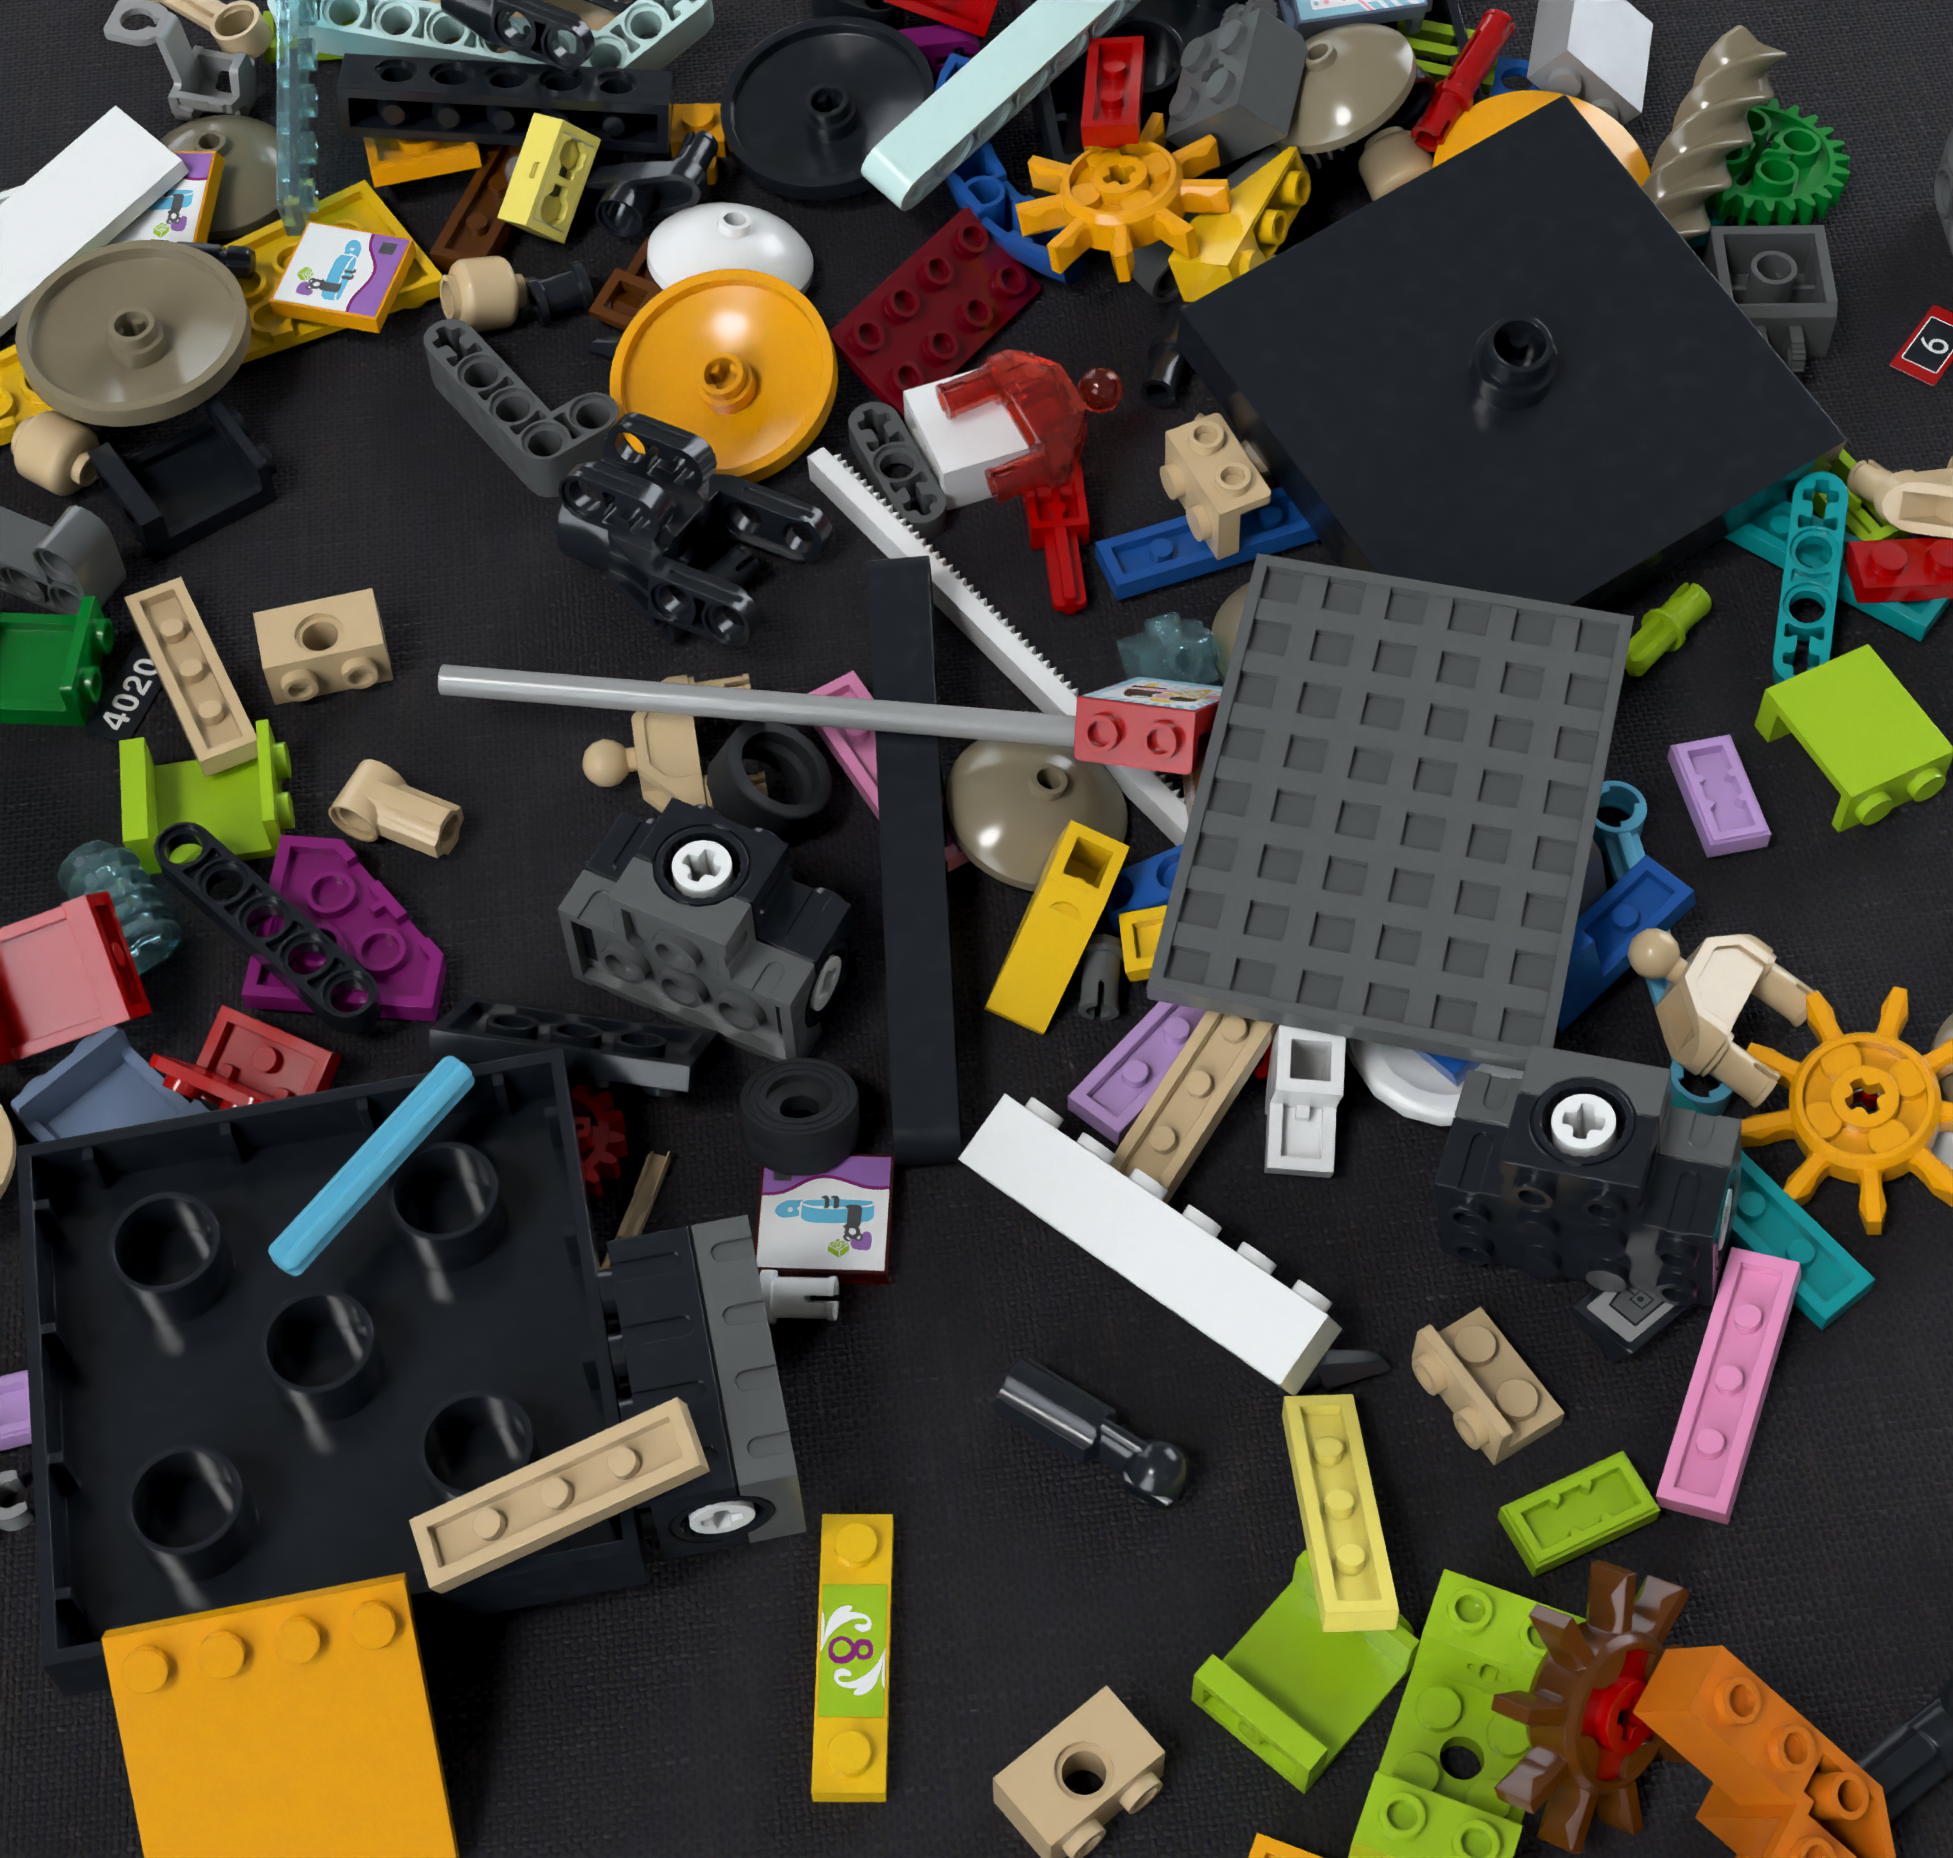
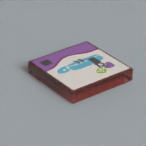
M850 1154L848 1158L837 1166L822 1172L805 1175L779 1173L761 1166L754 1244L759 1276L762 1270H777L779 1277L829 1278V1276H836L841 1284L888 1285L896 1170L895 1155Z

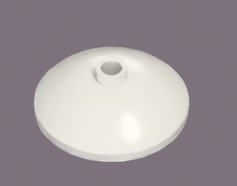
M705 203L683 209L666 218L654 229L647 248L649 271L653 279L663 290L687 277L707 271L748 269L777 277L804 295L810 286L813 275L814 261L811 249L804 238L792 226L770 212L737 203Z

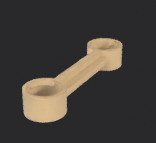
M144 0L162 3L210 31L222 52L225 53L243 52L247 53L251 59H256L268 49L272 42L270 27L258 7L250 1L241 0L226 5L219 0Z

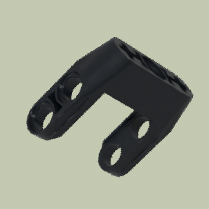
M441 0L440 6L444 13L486 41L561 70L571 71L578 69L592 55L595 48L591 29L578 14L541 0ZM637 0L584 1L612 12L620 13ZM515 12L521 13L528 20L531 26V33L529 35L521 34L511 26L509 18ZM559 30L569 31L578 39L580 53H570L560 45L558 40Z

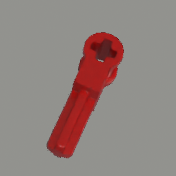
M1080 460L1071 461L1067 468L1036 471L1032 469L1031 465L1021 466L1022 497L1030 549H1044L1053 609L1064 612L1065 616L1075 615V612L1084 609L1088 602L1079 545L1089 544V517Z

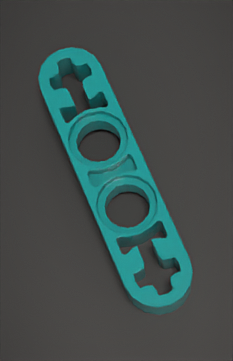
M1824 471L1812 472L1804 476L1796 484L1793 492L1772 662V677L1775 684L1796 676L1793 675V666L1791 664L1795 660L1797 640L1809 641L1807 663L1810 667L1806 671L1830 660L1848 506V489L1843 480L1832 473ZM1815 493L1827 494L1823 527L1819 525L1811 526L1812 501ZM1817 544L1828 550L1831 559L1820 568H1808L1799 563L1796 553L1805 545ZM1810 598L1819 602L1824 608L1825 613L1819 620L1813 623H1803L1792 617L1789 608L1799 599Z

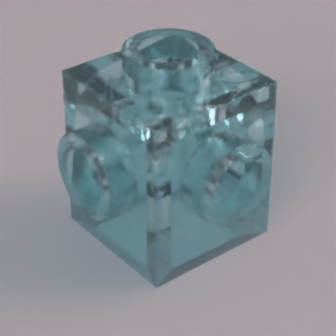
M1179 612L1166 613L1150 618L1143 622L1146 631L1116 641L1127 680L1134 677H1147L1196 684H1207L1219 680L1214 664L1219 661V650L1212 632L1208 628H1204L1202 621L1180 619Z

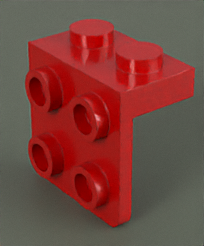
M221 1005L196 1065L153 1053L148 1066L167 1074L162 1084L164 1087L196 1100L203 1098L220 1105L218 1110L327 1091L342 1055L236 1009Z

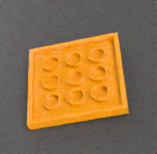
M406 1572L105 1631L101 1640L144 1858H460Z

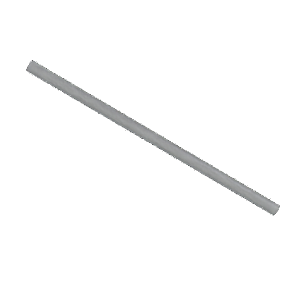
M447 664L441 665L438 674V691L440 695L1063 747H1074L1076 716Z

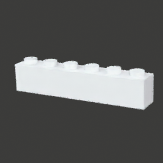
M1004 1094L958 1159L980 1177L1286 1392L1296 1396L1342 1330L1326 1314L1333 1303L1299 1279L1292 1289H1289L1273 1278L1271 1274L1277 1265L1249 1244L1242 1242L1237 1251H1234L1216 1238L1222 1227L1193 1206L1188 1205L1182 1214L1168 1206L1162 1200L1169 1191L1139 1169L1135 1168L1129 1178L1110 1166L1116 1155L1088 1134L1083 1132L1076 1142L1058 1130L1064 1119L1035 1098L1031 1097L1027 1104L1023 1106L1007 1094Z

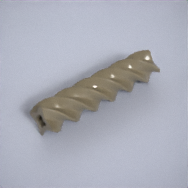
M1737 25L1722 35L1702 59L1695 75L1693 88L1681 102L1674 118L1672 132L1659 147L1653 161L1651 175L1641 187L1686 243L1709 232L1711 224L1705 210V200L1711 195L1731 187L1732 179L1726 166V156L1730 152L1752 143L1753 135L1747 122V112L1753 107L1773 99L1774 93L1768 79V68L1788 58L1785 52L1760 43L1742 25Z

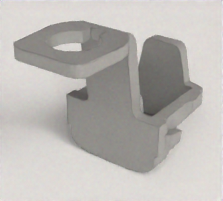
M119 0L103 28L105 37L108 40L134 46H148L157 43L174 81L167 98L175 119L192 121L199 119L204 113L249 115L257 99V72L254 59H251L247 53L238 52L230 54L204 49L203 46L197 45L191 49L180 20L163 5L144 0ZM144 14L153 19L154 24L157 25L156 27L147 26L140 30H128L122 27V23L132 15ZM220 71L229 72L232 93L216 89L215 86L218 82Z

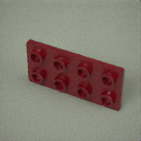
M964 207L829 332L835 351L883 403L890 405L897 411L902 421H904L903 391L949 378L1040 291L1039 283L1017 260L1009 256L993 240L981 225L982 221L977 219L969 207Z

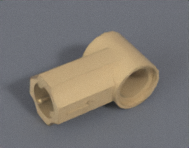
M372 759L363 760L358 765L329 808V816L332 822L347 835L357 840L374 842L380 835L435 858H439L443 854L449 855L459 839L460 827L464 820L461 806L408 786L398 772L386 764Z

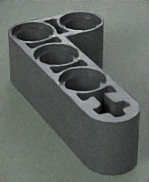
M444 319L434 323L427 329L424 334L423 343L434 386L533 493L543 497H558V488L561 480L577 464L594 461L600 462L603 458L604 437L620 419L618 406L614 399L607 394L598 392L585 393L551 412L470 325L457 319ZM578 480L579 485L583 484L585 481Z
M76 505L69 506L57 522L50 527L0 506L1 590L61 615H78L83 596H96L102 609L126 579V570L111 531L91 511Z

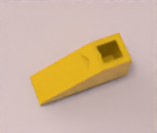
M1289 146L1230 191L1232 203L1230 213H1200L1191 220L1189 224L1195 227L1199 254L1190 260L1174 249L1168 258L1183 301L1194 302L1273 257L1278 246L1284 242L1288 229L1300 208L1306 204L1310 196V176L1304 169L1297 147Z
M1073 820L1068 823L1054 843L985 1005V1010L1040 1035L1045 1033L1106 905L1130 846Z

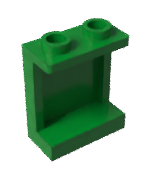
M96 596L82 597L78 615L0 612V723L86 726L91 703H97L101 696L102 677L100 667L103 655L111 653L114 641L113 624L109 618H104Z

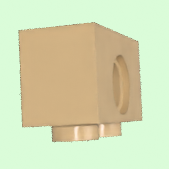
M373 588L253 613L262 667L275 705L292 701H306L320 695L348 689H363L373 684L394 680L383 625Z
M1106 1685L993 1777L994 1803L1041 1858H1065L1067 1855L1069 1858H1083L1105 1836L1106 1830L1103 1828V1825L1124 1808L1129 1814L1139 1811L1157 1795L1163 1786L1159 1779L1163 1776L1165 1751ZM1086 1770L1098 1775L1104 1784L1095 1793L1079 1795L1069 1790L1064 1784V1780L1073 1772Z

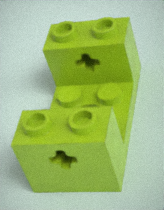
M1443 1570L1422 1632L1414 1665L1379 1769L1375 1772L1348 1858H1513L1523 1825L1521 1823L1525 1810L1498 1799L1494 1787L1531 1747L1528 1742L1525 1725L1491 1710L1495 1694L1518 1690L1529 1692L1535 1671L1548 1650L1528 1616L1536 1604L1571 1616L1577 1624L1585 1622L1586 1619L1450 1570ZM1452 1746L1466 1747L1478 1757L1481 1771L1471 1779H1456L1443 1769L1440 1762V1754Z

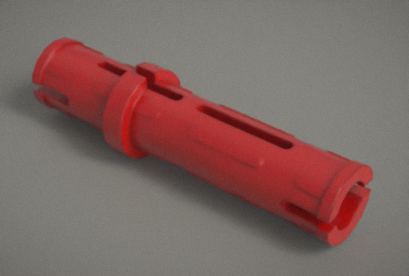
M1489 9L1484 13L1475 32L1464 46L1446 78L1436 83L1432 100L1429 102L1422 117L1419 118L1411 130V137L1417 138L1415 143L1423 150L1436 152L1438 144L1443 145L1445 143L1447 135L1462 113L1465 111L1469 112L1472 108L1476 90L1515 31L1516 25L1515 23H1509L1512 18L1506 12L1499 9Z

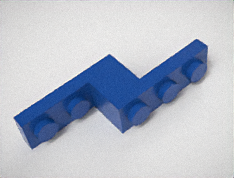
M1645 855L1577 920L1556 1029L1558 1032L1562 1033L1631 966L1627 953L1629 944L1637 933L1647 928H1658L1668 931L1696 904L1694 890L1649 856ZM1413 1050L1457 1087L1465 1080L1468 1070L1474 1071L1482 1064Z

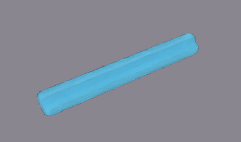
M444 1057L269 1246L268 1253L272 1261L291 1276L295 1277L302 1274L471 1089L475 1081L472 1071L455 1057Z

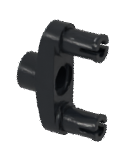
M698 130L696 135L694 131H690L685 135L678 155L670 161L621 164L624 157L622 151L597 150L576 212L584 217L597 219L601 227L614 236L631 238L642 230L646 219L670 215L693 207L699 201L706 186L707 169L719 148L717 140L707 131Z

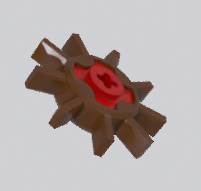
M1602 1560L1591 1562L1585 1622L1577 1624L1571 1616L1536 1604L1528 1616L1548 1650L1535 1671L1529 1692L1518 1690L1495 1694L1491 1710L1525 1725L1528 1742L1531 1747L1494 1787L1498 1799L1531 1814H1535L1547 1801L1536 1837L1571 1853L1580 1855L1595 1806L1597 1807L1600 1822L1635 1836L1643 1829L1636 1778L1647 1768L1654 1757L1665 1761L1689 1763L1686 1758L1636 1716L1633 1710L1665 1650L1686 1648L1675 1643L1665 1648L1662 1645L1690 1594L1684 1587L1647 1575L1635 1596L1637 1573Z

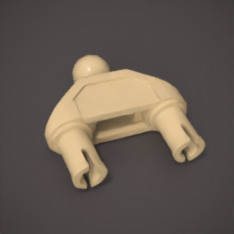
M1953 456L1945 469L1919 472L1904 470L1892 473L1881 467L1876 461L1870 459L1868 464L1867 461L1862 460L1853 466L1847 478V486L1850 492L1873 503L1880 518L1907 532L1953 538Z
M748 673L742 674V676L694 682V677H687V674L667 677L661 681L751 689ZM636 711L631 717L635 747L625 748L615 740L602 739L592 743L585 750L582 762L583 771L589 781L599 787L618 785L628 776L629 772L638 771L643 800L661 813L672 797L693 806L702 804L718 811L710 797L706 783L707 775H702L695 732V725L700 724V718L705 717ZM764 771L758 772V774L747 775L755 788L768 797Z
M1647 928L1637 933L1632 938L1627 953L1631 967L1640 976L1649 979H1662L1664 977L1670 981L1655 1007V1012L1671 1057L1694 1076L1699 1074L1704 1077L1709 1073L1748 1101L1750 1106L1757 1108L1771 1093L1781 1074L1766 1066L1732 1041L1734 1034L1731 1030L1749 995L1753 994L1788 1019L1793 1026L1799 1027L1807 1019L1806 995L1817 990H1813L1775 963L1777 956L1773 953V948L1751 934L1706 937L1685 960L1680 957L1678 942L1669 932L1658 928Z

